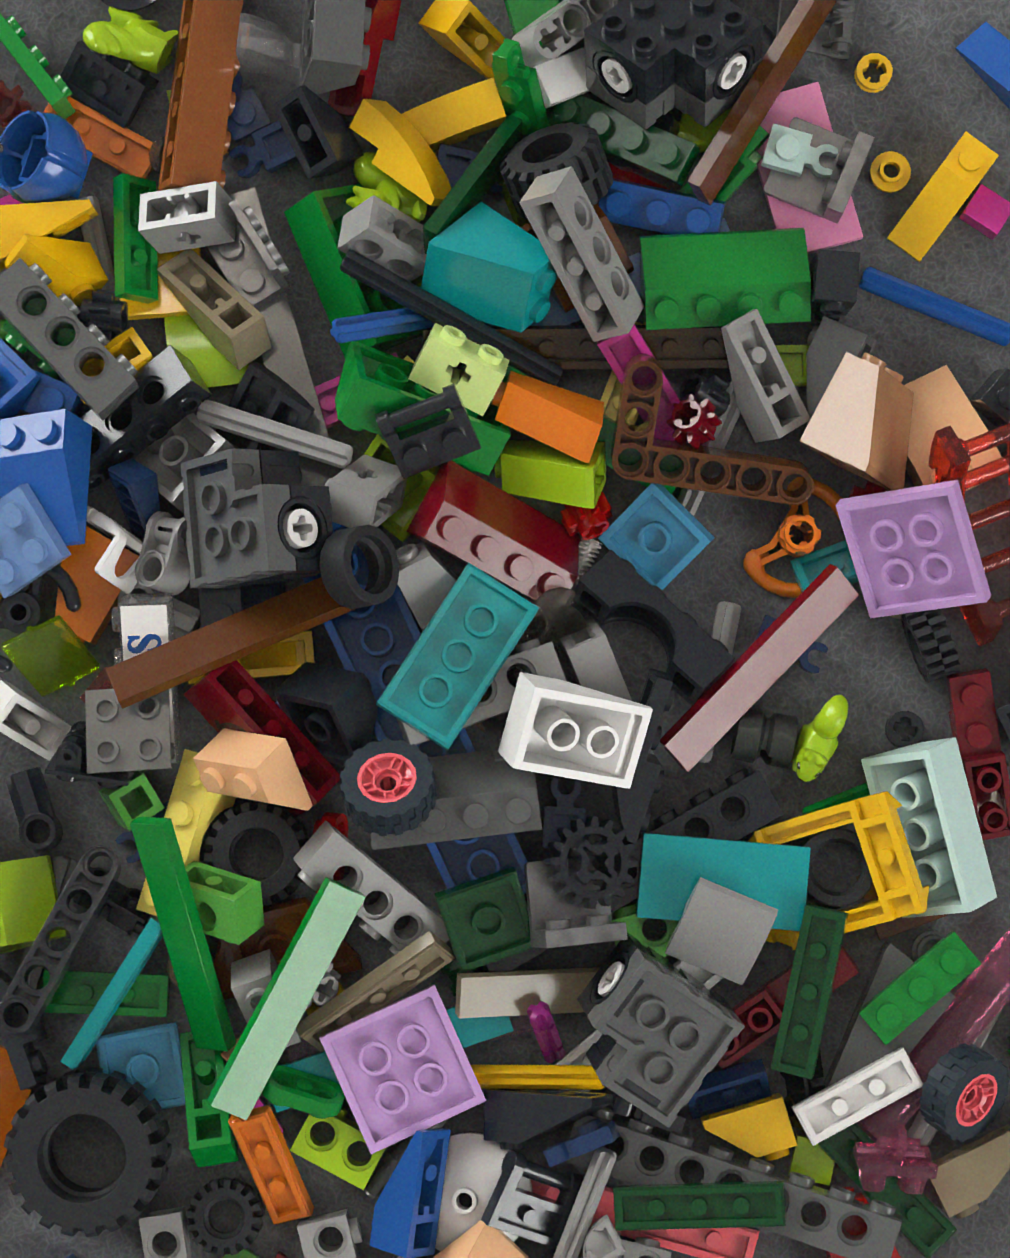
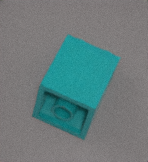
M480 202L429 241L421 288L481 322L521 333L533 322H541L548 314L551 307V302L549 301L551 288L555 284L558 275L537 238L483 202Z

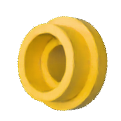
M893 151L881 153L870 166V179L873 185L886 193H894L903 189L911 176V167L908 160L900 153ZM886 165L895 166L898 170V175L894 178L886 176L884 167Z

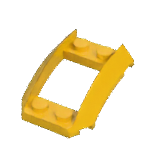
M888 791L840 803L754 831V834L748 841L783 844L853 823L878 898L837 910L849 913L845 933L927 911L929 885L922 887L897 812V808L901 807L902 804ZM771 929L766 941L771 943L780 942L796 950L800 931Z

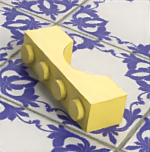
M188 749L184 750L164 818H171L185 867L193 861L199 862L201 844L209 825L218 814L234 806L236 797L207 792L200 780L199 771L193 760V757L199 752ZM145 878L136 909L157 916Z

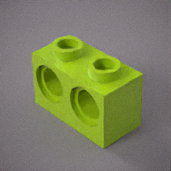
M342 1107L338 1115L326 1119L315 1118L309 1114L290 1151L364 1191L386 1148L373 1153L366 1161H356L349 1154V1146L356 1141L365 1142L358 1124L346 1118L348 1111ZM320 1121L327 1122L334 1128L335 1136L328 1142L318 1141L313 1136L312 1126Z

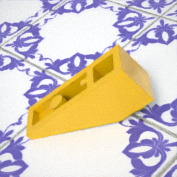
M966 131L887 239L920 262L999 155Z
M90 200L0 205V272L7 269L4 260L24 234L59 239L98 216L99 214Z

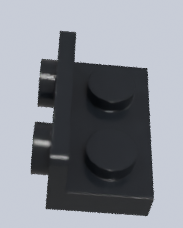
M83 40L77 42L60 75L74 96L123 128L131 125L147 92L155 89L159 83V80L149 75L150 71L134 65L131 61L92 51Z

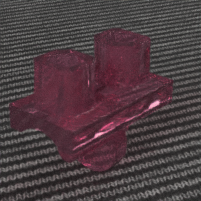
M893 1125L890 1137L878 1136L876 1143L855 1142L853 1154L859 1166V1180L865 1191L881 1192L885 1188L886 1177L897 1176L898 1186L901 1191L907 1194L921 1195L927 1179H936L938 1166L932 1162L929 1147L920 1146L919 1138H907V1131L904 1125Z

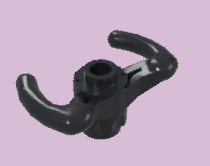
M57 564L14 595L7 597L0 604V618L2 620L0 621V629H9L14 633L32 635L37 632L40 626L46 625L48 616L45 613L46 604L41 599L44 576H49L56 582L63 594L67 609L71 612L78 611L81 608V600L78 589L70 575ZM24 606L27 614L24 619L18 621L17 618L21 615L18 608ZM0 655V672H10L13 668L12 661Z

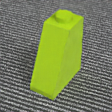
M508 440L495 463V477L502 478V490L508 494L594 509L606 482L605 442H596L588 464L540 441Z

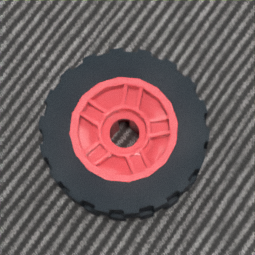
M382 739L379 742L372 741L367 743V746L362 749L358 748L353 752L354 755L346 760L344 771H341L340 788L347 815L351 816L352 822L357 827L361 826L364 828L365 832L370 834L372 832L378 833L379 836H387V834L401 835L407 830H414L422 821L425 822L429 817L431 809L434 810L437 787L433 766L430 764L426 753H422L415 744L410 745L405 740L400 739L398 741Z
M971 1043L970 1045L960 1044L959 1047H953L948 1050L946 1055L938 1059L934 1068H931L928 1073L929 1076L922 1087L923 1092L919 1103L921 1104L920 1112L925 1117V1122L958 1142H964L966 1139L971 1140L979 1133L982 1134L987 1126L993 1123L999 1110L1004 1105L1003 1102L1008 1094L1007 1087L1009 1083L1007 1067L1002 1064V1061Z

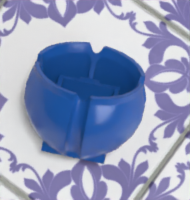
M27 110L16 116L0 136V144L3 146V151L0 152V187L6 190L13 199L24 204L65 201L68 198L78 199L93 152L86 149L79 132L66 119L56 114Z

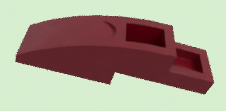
M365 0V7H371L372 9L370 29L368 33L364 32L363 44L370 46L369 63L367 70H360L355 85L330 91L328 104L341 115L354 117L362 100L372 98L383 40L394 41L402 0Z
M984 668L946 676L951 711L948 712L952 735L956 737L982 840L1010 836V784L1006 756L1001 750L990 671Z
M843 946L841 947L832 991L853 978L860 971ZM793 963L732 1008L745 1027L736 1038H733L727 1046L728 1050L719 1060L718 1064L722 1069H725L779 1031Z

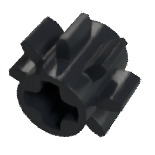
M97 289V292H92V299L84 298L82 300L80 321L86 328L93 323L111 341V339L116 337V332L123 333L126 330L128 322L127 302L116 301L115 291Z
M705 369L702 376L694 373L685 379L680 388V398L682 401L687 400L689 395L693 394L700 403L708 398L716 407L713 413L720 417L726 412L730 404V394L726 391L730 384L711 370Z

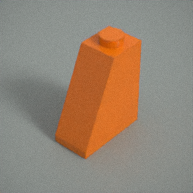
M510 371L507 382H501L491 401V405L498 407L495 420L589 464L603 425L604 402Z
M86 526L85 544L67 546L72 555L60 564L70 575L78 589L81 608L76 612L69 611L63 594L58 587L54 623L64 628L60 635L80 647L84 645L85 641L96 645L119 606L118 598L121 591L95 572V566L112 540ZM124 548L115 566L116 577L124 575L139 556Z

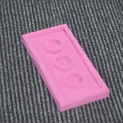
M819 82L780 92L760 126L770 134L773 123L789 128L792 119L797 117L833 132ZM768 139L757 151L762 157L764 156ZM761 160L757 164V170L762 187L764 188L771 169L762 167ZM765 194L774 229L804 228L808 254L817 252L818 249L825 250L863 238L852 196H850L839 222L834 223Z

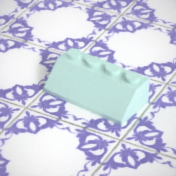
M956 737L920 742L861 759L870 795L888 791L902 804L901 807L897 808V812L922 887L929 885L927 911L902 918L972 912L997 898Z

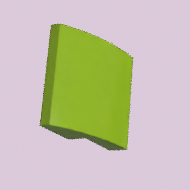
M190 315L164 317L167 347L171 345L191 360L207 388L240 384L249 364L238 370L212 345Z

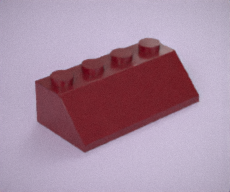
M448 461L441 465L406 531L464 565H467L469 562L528 601L558 614L578 577L579 534L576 533L573 536H569L566 528L560 523L453 461Z

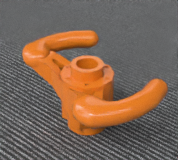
M801 476L792 480L787 486V490L795 491L799 489L804 482V477ZM812 479L814 482L812 495L822 499L831 507L839 519L835 505L843 498L830 486ZM808 500L797 505L789 504V511L778 526L770 542L758 549H752L747 552L743 561L744 571L756 584L766 591L781 597L797 598L802 592L798 583L784 582L766 573L765 565L785 555L796 558L807 555L814 550L815 545L821 539V530L817 528L814 518L810 516ZM798 506H800L801 515H795L798 511ZM791 530H800L804 536L803 541L797 545L791 541L793 535H789ZM776 545H778V547L781 549L772 554H769L768 552L773 550L776 547Z

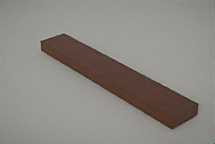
M799 0L688 178V183L699 201L708 205L712 204L835 5L836 0Z
M322 577L106 668V672L123 709L355 609L339 605L328 594L322 582Z

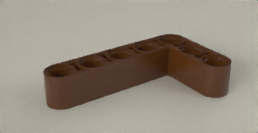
M638 354L627 362L624 369L611 446L612 466L620 477L635 481L791 505L801 504L811 497L814 490V482L807 467L802 462L701 445L699 449L695 450L688 443L680 445L675 441L654 438L663 386V373L660 364L653 356L647 354ZM641 366L650 367L655 371L654 379L647 385H639L632 380L633 372ZM635 407L645 409L648 412V418L643 424L634 426L625 420L626 413L630 409ZM627 448H634L641 453L640 460L631 466L622 464L618 459L619 454ZM674 454L682 459L681 466L673 472L664 471L659 466L660 461L667 455ZM709 461H717L723 465V469L717 477L706 478L700 473L702 466ZM751 467H757L763 471L762 479L756 484H746L741 480L743 473ZM800 474L804 477V482L799 489L789 491L783 488V481L788 475Z

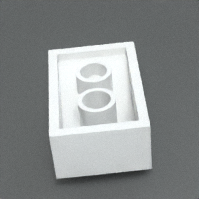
M520 672L498 752L514 769L630 789L653 709L650 706L560 679Z

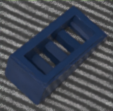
M131 458L109 467L108 473L131 532L144 540L149 518L155 512L160 511L157 473Z

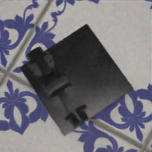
M78 721L72 725L55 755L45 768V774L56 775L57 779L62 781L77 782L81 779L98 781L100 786L106 788H119L122 785L128 786L136 772L87 774L86 721Z

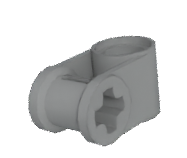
M157 511L149 518L140 556L135 565V576L139 584L169 595H177L187 587L191 572L190 561H188L187 539L181 538V534H186L187 532L185 517L177 519L173 518L168 512ZM165 527L166 532L160 531L158 528Z

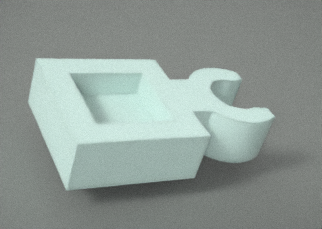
M773 123L761 166L797 177L801 176L805 166L810 168L812 173L818 178L829 179L833 170L822 167L819 163V158L821 156L836 158L839 150L829 144L820 145L817 148L811 147L810 143L813 134Z

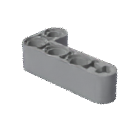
M563 0L515 34L511 40L520 43L525 66L533 68L560 56L584 38V29L593 22L600 20L603 14L621 0Z

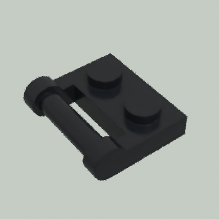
M454 383L443 387V392L392 413L385 410L375 414L379 429L389 446L403 479L481 449L478 436ZM450 408L451 410L447 414L399 433L397 431V428Z
M509 1151L503 1158L501 1176L481 1220L487 1226L557 1248L584 1178L582 1175L572 1171L562 1173L527 1161L525 1155ZM521 1177L559 1189L560 1193L557 1200L518 1188Z

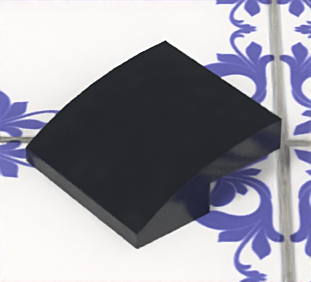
M257 361L249 364L228 405L229 407L301 430H305L315 411L310 403L293 387ZM216 429L219 435L240 449L285 451Z

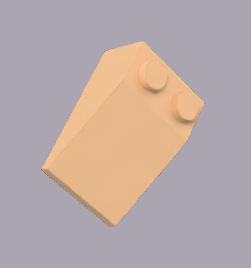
M947 365L904 385L914 393L906 470L915 487L958 480L961 492L963 493L1008 470L990 432Z

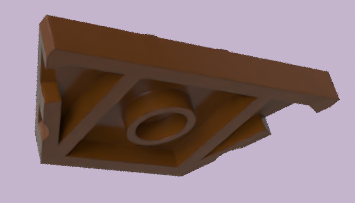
M307 897L263 906L265 925L239 945L218 939L213 964L224 1000L235 998L231 990L232 962L270 949L277 965H279L311 905ZM343 939L331 961L334 964L332 969L339 974L362 969L361 956Z

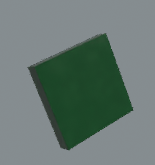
M514 866L434 893L461 973L536 948L531 947L528 906Z

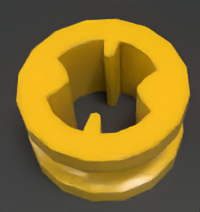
M870 53L859 61L855 69L854 78L862 90L868 93H877L882 91L890 82L893 68L890 61L884 55ZM870 63L877 64L876 69L878 70L881 67L884 71V74L880 75L878 83L869 82L871 77L864 78L863 73L867 71Z

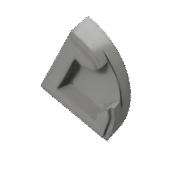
M607 1214L599 1218L591 1226L584 1241L583 1258H618L627 1253Z

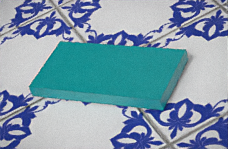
M468 562L376 705L448 751L538 612L539 607Z
M643 833L636 917L680 921L685 904L701 877L778 909L777 917L771 929L800 931L807 898L811 848Z

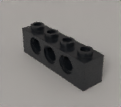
M171 345L133 376L139 388L107 418L102 421L92 410H89L81 417L82 420L92 426L88 495L101 488L106 480L110 478L108 473L109 467L131 458L135 460L137 455L156 440L163 438L173 426L187 415L195 412L204 400L212 396L191 360Z

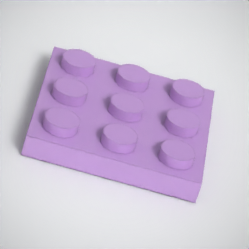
M958 480L840 499L835 505L870 618L985 603L991 597Z
M434 984L319 1036L371 1154L414 1135L417 1130H425L486 1101Z

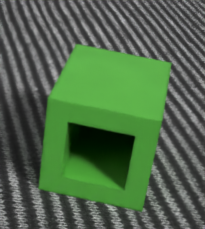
M139 771L135 772L128 786L122 785L119 788L104 787L98 791L118 825L129 831L132 830L130 823L136 818L152 817L165 809L145 774Z

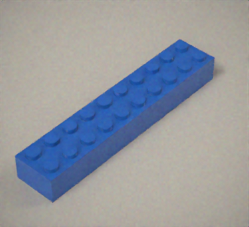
M332 522L333 533L348 528ZM355 544L351 554L352 572L358 585L365 590L369 574L367 560L362 550ZM321 573L316 576L303 578L304 583L306 584L320 578ZM398 584L393 595L384 603L360 607L324 622L345 670L364 673L371 683V691L376 702L421 636ZM378 707L374 728L378 741H382V739L404 740L396 717ZM465 728L461 729L448 751L431 740L416 745L428 757L476 752ZM514 833L426 843L447 889L514 866L523 894L526 893L524 864L528 861Z

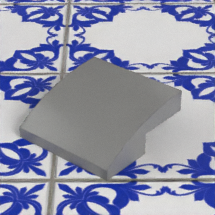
M700 877L685 904L683 915L668 941L665 954L743 985L777 917L778 909Z

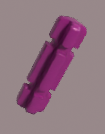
M542 1001L537 1005L531 1004L527 1009V1014L544 1060L548 1063H553L556 1059L562 1060L566 1053L549 1005Z

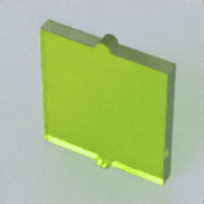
M60 615L35 627L27 626L25 632L1 644V649L41 697L66 685L72 687L75 685L76 680L100 668L97 660Z

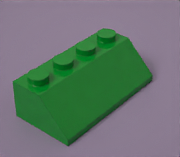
M361 184L313 191L284 212L331 326L332 321L336 318L406 308L342 272L340 269V264L346 255L337 249L343 215L353 209L346 203V200L356 196L353 192V187H363ZM423 330L359 340L357 342L380 351H386L422 336ZM350 342L339 343L345 358Z
M804 228L640 236V294L644 304L641 317L646 330L725 326L756 308L764 324L811 321V278Z
M353 341L348 346L335 396L338 420H341L345 426L352 430L362 431L365 429L378 434L386 441L379 429L375 414L385 410L392 413L437 395V393L408 379L414 363ZM490 402L483 416L465 408L480 441L481 449L451 461L472 473L477 471L489 476L511 436L509 427L495 420L497 406L491 405ZM450 408L397 428V431L399 433L447 414L451 410Z

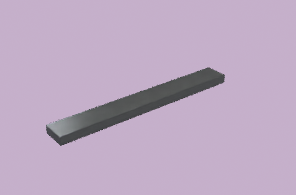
M253 187L230 194L229 197L232 200L236 199L242 210L248 206L251 207L269 237L263 244L269 242L271 237L256 188ZM287 291L257 308L265 317L271 348L262 354L266 368L293 387L315 409L304 431L330 439ZM299 455V467L302 472L301 485L324 486L329 478H333L340 473L338 467Z

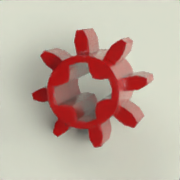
M601 492L594 509L564 504L566 509L560 512L563 517L561 521L569 536L579 532L584 540H590L603 534L609 528L607 519L613 516L610 511L612 507L603 492Z

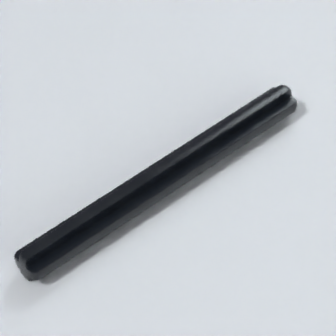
M349 250L344 256L340 269L356 280L433 323L443 327L445 325L453 326L461 330L467 339L479 345L487 344L501 351L504 358L509 360L508 365L534 379L555 386L561 379L563 374L561 366L358 252Z

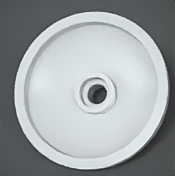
M468 1132L450 1136L436 1249L442 1251L481 1220L501 1176L503 1158L509 1151L514 1150L501 1149L500 1142L485 1141L484 1134ZM521 1177L517 1187L532 1192L531 1180ZM461 1193H467L471 1196V1207H464L460 1204L459 1195ZM502 1231L513 1242L519 1237L517 1235Z

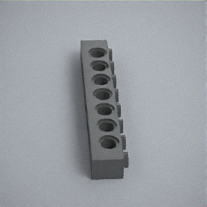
M607 1107L574 1122L569 1139L579 1134L576 1127L596 1118H600L602 1124L611 1120L614 1121L619 1135L624 1140V1150L616 1153L617 1157L610 1173L611 1177L634 1185L722 1183V1178L730 1173L739 1175L744 1182L784 1181L786 1226L759 1228L846 1258H891L902 1224V1215L896 1214V1207L889 1203L872 1199L870 1205L855 1200L856 1194L848 1189L832 1185L829 1191L814 1186L815 1179L807 1175L790 1172L788 1177L773 1172L774 1165L766 1161L750 1158L749 1163L735 1159L733 1158L734 1152L730 1149L710 1144L709 1149L694 1145V1138L689 1135L670 1131L668 1136L653 1131L654 1126L642 1123L635 1118H630V1121L627 1122L613 1117V1110ZM647 1146L658 1147L664 1154V1163L660 1166H651L646 1163L643 1158L644 1148ZM595 1150L578 1157L575 1156L567 1161L588 1168ZM687 1160L700 1162L704 1168V1177L699 1180L689 1179L683 1172V1163ZM810 1201L819 1202L824 1206L826 1216L820 1221H811L805 1217L802 1207ZM857 1215L865 1220L867 1229L860 1235H852L845 1230L843 1221L848 1216Z

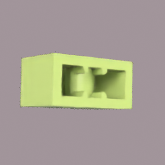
M435 323L413 365L408 379L437 394L443 392V387L454 383L465 408L483 416L506 374L509 360L504 358L501 351L487 344L479 345L467 339L461 330L453 326L445 325L443 327ZM459 362L465 364L462 370L456 367Z

